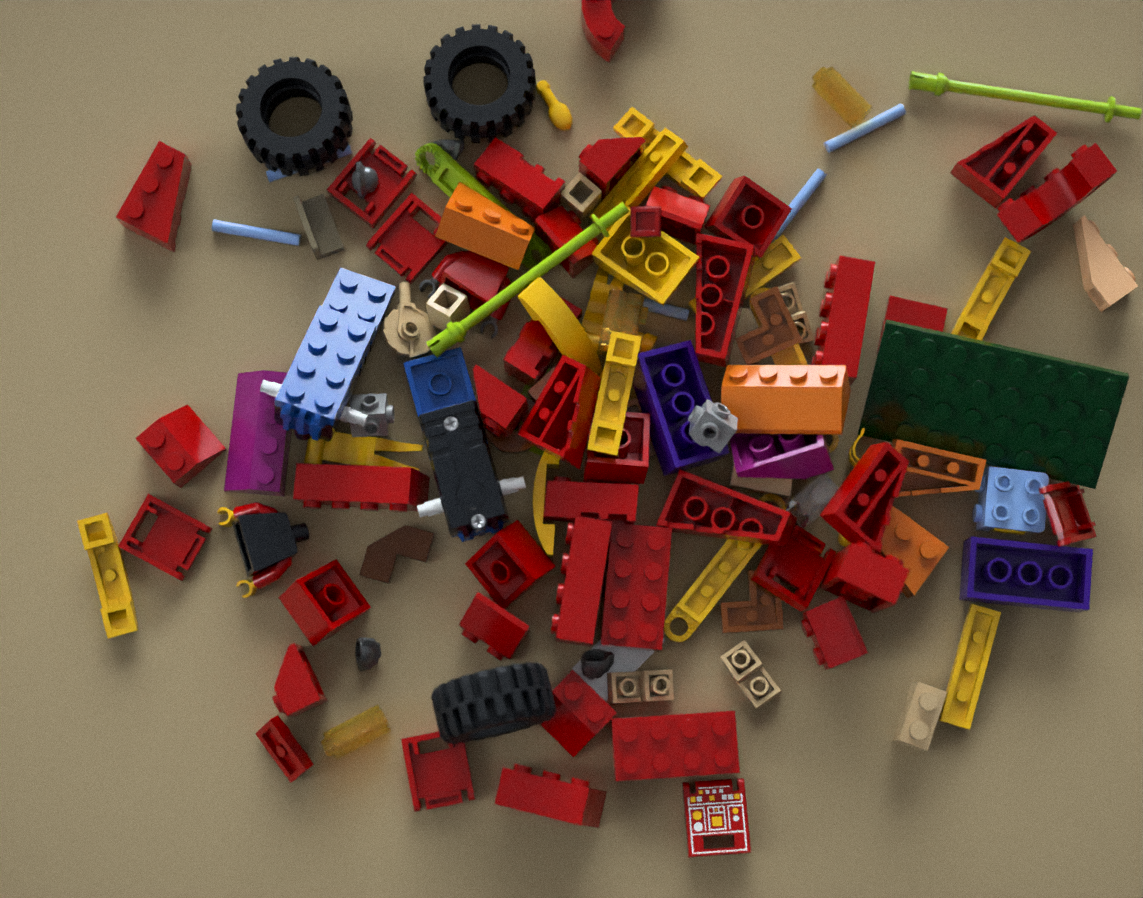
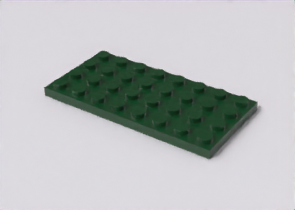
M886 319L858 435H860L861 429L865 428L863 436L888 442H892L893 439L903 440L985 459L988 465L1046 473L1049 479L1062 482L1069 481L1071 484L1096 489L1127 387L1129 374Z

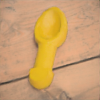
M545 80L539 81L536 84V92L538 95H541L549 108L548 115L551 123L560 130L568 131L573 122L570 110L566 105L558 102L548 82Z

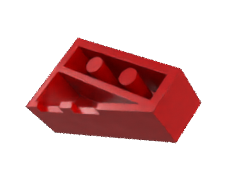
M563 355L518 435L538 449L580 469L602 379L586 365Z
M888 442L870 445L819 516L850 543L857 544L858 541L873 546L875 548L874 553H880L883 546L881 540L886 526L890 524L892 517L890 512L895 498H898L909 461Z
M555 476L553 481L547 480L544 520L574 523L575 516L611 521L612 523L635 524L639 485L625 482L601 483L599 480L584 479L583 482H572L571 478Z

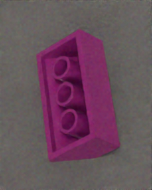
M261 370L238 373L224 491L284 497L292 429L287 431L283 429L282 425L277 424L274 420L276 397L260 392V388L264 379L269 382L282 384L288 372Z

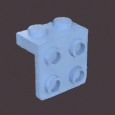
M992 466L985 468L980 490H975V492L979 493L978 504L974 505L972 514L973 522H976V530L990 531L998 528L1032 533L1043 532L1046 522V510L1042 500L1045 498L1043 494L1040 495L1039 488L1048 485V475L1042 472Z

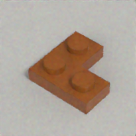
M777 286L749 298L762 326L735 338L746 365L756 363L802 341Z
M755 570L747 571L750 601L720 603L722 634L784 629L781 599L751 580ZM774 576L772 579L780 584V578Z

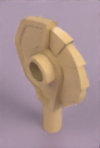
M402 282L399 283L400 303L396 310L393 309L384 318L381 333L386 341L385 344L390 349L396 351L395 354L408 356L409 359H412L430 351L431 347H428L426 342L434 338L436 332L433 325L430 324L428 314L416 308L415 303H411L410 283Z

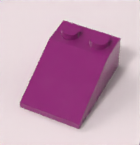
M734 433L730 439L738 477L807 479L834 470L826 435Z

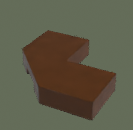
M407 525L397 529L367 547L359 575L389 584L398 555L427 563L435 534Z

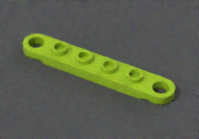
M427 143L417 149L415 153L416 165H419V169L432 178L431 181L450 198L460 181L511 212L439 145ZM427 151H429V153L432 152L431 154L435 155L433 156L434 158H436V163H434V165H431L427 161ZM533 233L522 261L529 270L539 264L532 257V250L536 249V251L542 253L540 254L543 256L542 261L552 254L550 247L535 233Z

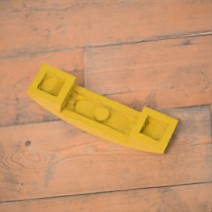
M631 107L613 127V130L621 138L642 137L646 140L644 151L660 133L655 129L654 123L634 107ZM685 151L665 174L674 183L702 199L722 179V175L700 158L698 161Z
M1004 237L950 334L982 341L995 313L1030 255L1031 251Z
M538 277L517 296L530 317L533 320L540 321L562 355L586 365L595 374L599 375L603 371L599 357L582 325L564 301L542 278Z
M616 331L611 332L587 447L589 451L613 456L618 454L642 338L640 336Z
M543 452L534 480L533 516L541 547L549 558H553L555 524H543L547 468L559 469L560 459Z
M103 513L78 520L77 523L84 550H87L102 605L100 612L107 639L138 631L132 591L109 514Z

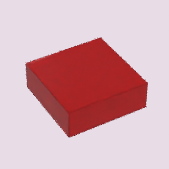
M630 207V237H661L662 207Z

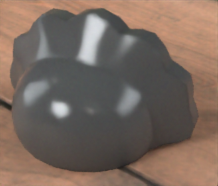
M438 139V141L433 142L439 145L454 160L458 159L465 147L464 140Z
M356 162V170L352 175V185L358 192L359 199H364L368 193L373 192L377 188L379 179L374 169L365 167L362 162Z
M360 637L356 640L355 646L356 662L360 671L369 670L378 663V659L382 655L380 643L373 638Z
M591 649L584 652L581 657L583 676L591 680L600 678L614 664L615 655L612 652H606L601 649Z

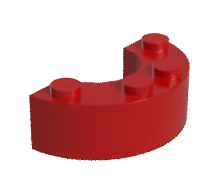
M582 0L581 23L585 37L593 50L610 63L623 42L625 26L616 19L612 11V5L615 0Z
M1094 143L1089 148L1084 144L1071 154L1073 159L1062 170L1056 168L1043 178L1045 180L1044 184L1038 188L1032 185L1022 192L1017 200L1014 201L1012 198H1009L997 208L999 211L996 214L1018 244L1026 241L1058 220L1115 175L1117 169L1097 143Z

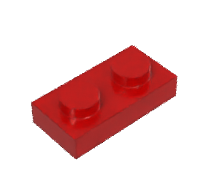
M279 715L270 719L255 733L291 783L314 765Z

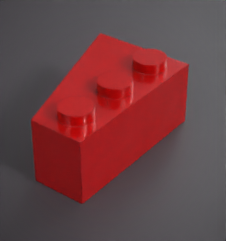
M1033 115L993 142L984 145L972 155L957 162L950 174L996 209L1055 137L1057 132Z
M495 137L474 163L476 179L486 187L492 185L499 191L498 195L508 204L512 205L515 203L523 209L521 211L522 214L532 222H535L538 216L558 208L560 205V193L565 189V181L560 177L553 181L543 174L545 171L544 167L536 164L535 167L523 159L524 155Z
M159 141L116 215L117 220L123 227L174 253L178 226L181 223L180 215L183 200L186 197L192 166L186 154Z
M560 297L579 321L582 317V309ZM533 319L530 322L527 321L519 333L518 340L508 349L503 358L505 372L531 388L545 375L559 353L558 348L540 321Z
M514 763L513 769L503 767L494 804L580 826L599 828L607 791L590 788V781L572 777L570 783L561 781V774L543 770L542 776L531 774L532 767Z

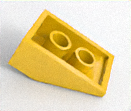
M630 212L615 222L608 231L610 236H604L591 253L595 264L663 306L700 259L698 255L662 230L661 237L631 238Z

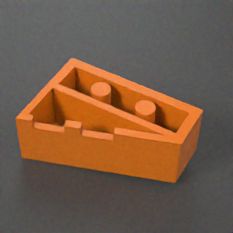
M459 181L445 207L435 237L519 270L535 227Z
M892 440L891 446L909 461L898 497L980 490L986 464L985 459L903 440Z
M892 506L890 524L885 528L881 540L883 546L881 552L877 554L884 558L887 554L895 556L904 561V567L910 569L902 587V592L908 599L917 593L949 546Z

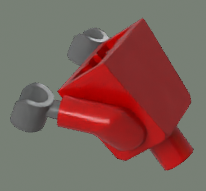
M462 250L446 255L432 272V279L423 280L419 285V290L423 292L427 286L432 285L433 290L427 297L430 299L442 283H445L467 295L469 307L475 311L511 284V281L507 278L509 267L472 251ZM511 299L491 313L488 321L482 323L481 333H483L486 325L491 324L495 327V332L491 338L497 336L499 331L497 322L503 319Z

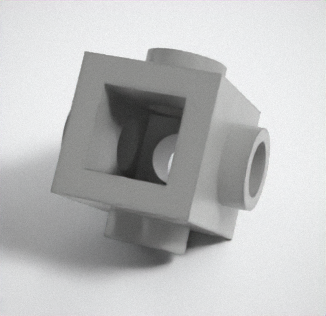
M387 393L351 395L349 407L368 415L364 427L350 423L352 437L388 436L389 423H394L395 413L394 406L388 405Z
M707 399L702 407L697 405L688 418L690 422L689 435L697 444L704 447L708 446L720 453L736 432L738 418L732 415L725 405L719 402L713 403Z

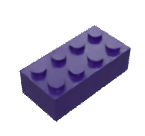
M691 340L638 353L632 384L642 413L650 414V437L663 475L667 476L679 472L680 469L684 471L713 463L729 454L727 444L718 453L708 446L704 447L697 444L689 435L690 422L688 418L697 405L702 407L707 399L712 401Z
M971 536L963 541L959 600L1077 613L1088 611L1090 607L1093 549L1067 546L1058 547L1057 545Z

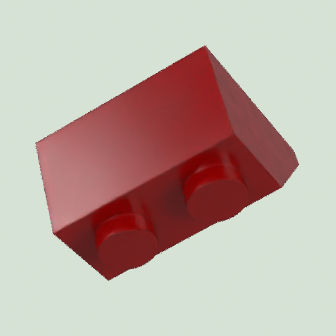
M642 137L599 139L593 146L588 144L579 155V172L602 190L601 198L604 200L642 155L646 140Z
M744 175L733 179L704 228L717 237L755 245L756 257L762 258L792 208Z
M654 186L645 206L662 207L661 230L671 237L696 245V233H701L710 205L705 204V200L697 196L690 195L685 197L679 195L677 190L669 186H661V188Z
M560 206L535 219V234L554 253L583 231L579 226L582 223L572 210L567 212L563 206ZM594 237L559 264L574 279L594 262L591 253L600 242Z
M476 364L473 368L480 412L483 424L485 425L484 428L498 438L501 434L509 438L528 411L527 398Z
M188 404L157 419L135 438L171 481L180 488L227 450Z
M594 409L585 446L584 479L644 484L649 467L650 414L626 412L618 454L613 456L587 450L595 414Z
M519 520L498 531L465 563L497 605L503 609H506L556 567Z
M337 559L297 579L278 597L313 647L338 633L371 608Z
M477 592L459 623V626L464 629L461 635L475 644L478 640H481L489 646L486 652L500 661L504 657L511 660L530 631V626L480 592Z
M844 595L802 613L803 620L800 621L803 632L807 638L812 637L816 647L812 649L814 658L819 666H824L825 670L868 654Z
M296 643L289 645L273 687L276 695L272 696V699L279 713L283 712L286 716L296 717L328 700L303 647Z
M572 669L552 690L556 706L554 717L540 725L574 758L617 712Z

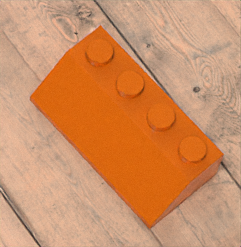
M727 365L721 385V404L725 405L730 410V413L738 418L735 433L842 435L851 393L847 366Z

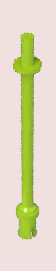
M911 71L908 85L909 90L933 92L935 96H940L947 91L1104 114L1105 122L1109 123L1113 116L1139 120L1142 113V108L1117 105L1116 99L1113 96H1110L1107 102L1103 103L948 80L944 73L939 72L937 75Z
M621 202L600 219L595 214H592L593 224L462 321H455L454 323L450 321L447 323L446 329L426 342L428 347H431L430 350L438 358L457 342L460 344L464 342V337L468 330L527 288L535 279L542 277L598 234L602 233L605 237H609L610 234L606 229L630 212L628 208Z

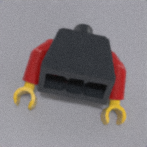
M258 502L235 507L233 511L226 507H221L217 511L220 515L228 513V519L218 524L224 527L233 526L247 577L253 576L252 580H240L236 585L237 587L245 583L249 585L250 591L246 595L241 596L243 598L251 597L256 593L257 588L262 589L279 580L291 567L292 558L298 553L296 543L309 540V530L306 523L291 526L287 513H278L275 508Z

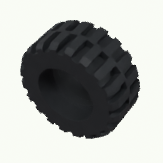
M472 24L471 30L465 31L462 26L455 29L454 36L451 37L449 34H446L440 39L441 46L435 45L430 52L431 60H426L424 67L425 76L423 81L427 104L435 121H440L441 128L447 133L451 132V130L454 131L455 138L464 140L465 136L471 137V143H480V138H488L490 143L499 134H503L505 138L513 134L512 128L514 126L520 128L525 123V115H530L536 95L535 69H533V60L529 53H525L524 44L520 40L514 42L513 34L506 30L502 34L498 33V27L488 25V29H481L480 24ZM483 63L500 69L506 75L508 81L505 93L496 101L486 105H473L459 99L453 91V80L461 70L470 65Z
M289 57L288 62H283L279 58L273 60L274 65L268 68L264 64L258 68L259 74L256 77L250 75L246 80L248 88L240 90L238 98L241 103L236 105V115L239 119L237 125L253 156L259 163H265L267 169L276 172L279 168L282 174L292 176L293 171H298L300 176L309 175L308 170L315 168L319 172L325 169L323 164L327 161L333 164L338 159L337 150L345 151L348 145L346 137H351L353 130L351 124L353 113L341 81L336 75H332L331 70L325 65H320L318 68L316 61L309 58L305 59V62H301L299 57ZM306 97L320 104L322 108L321 116L316 125L305 134L295 137H284L273 133L269 128V121L273 111L278 105L288 99Z
M538 662L517 663L464 675L439 685L433 690L431 696L440 738L448 744L478 741L516 732L548 721L554 717L556 712L547 669Z

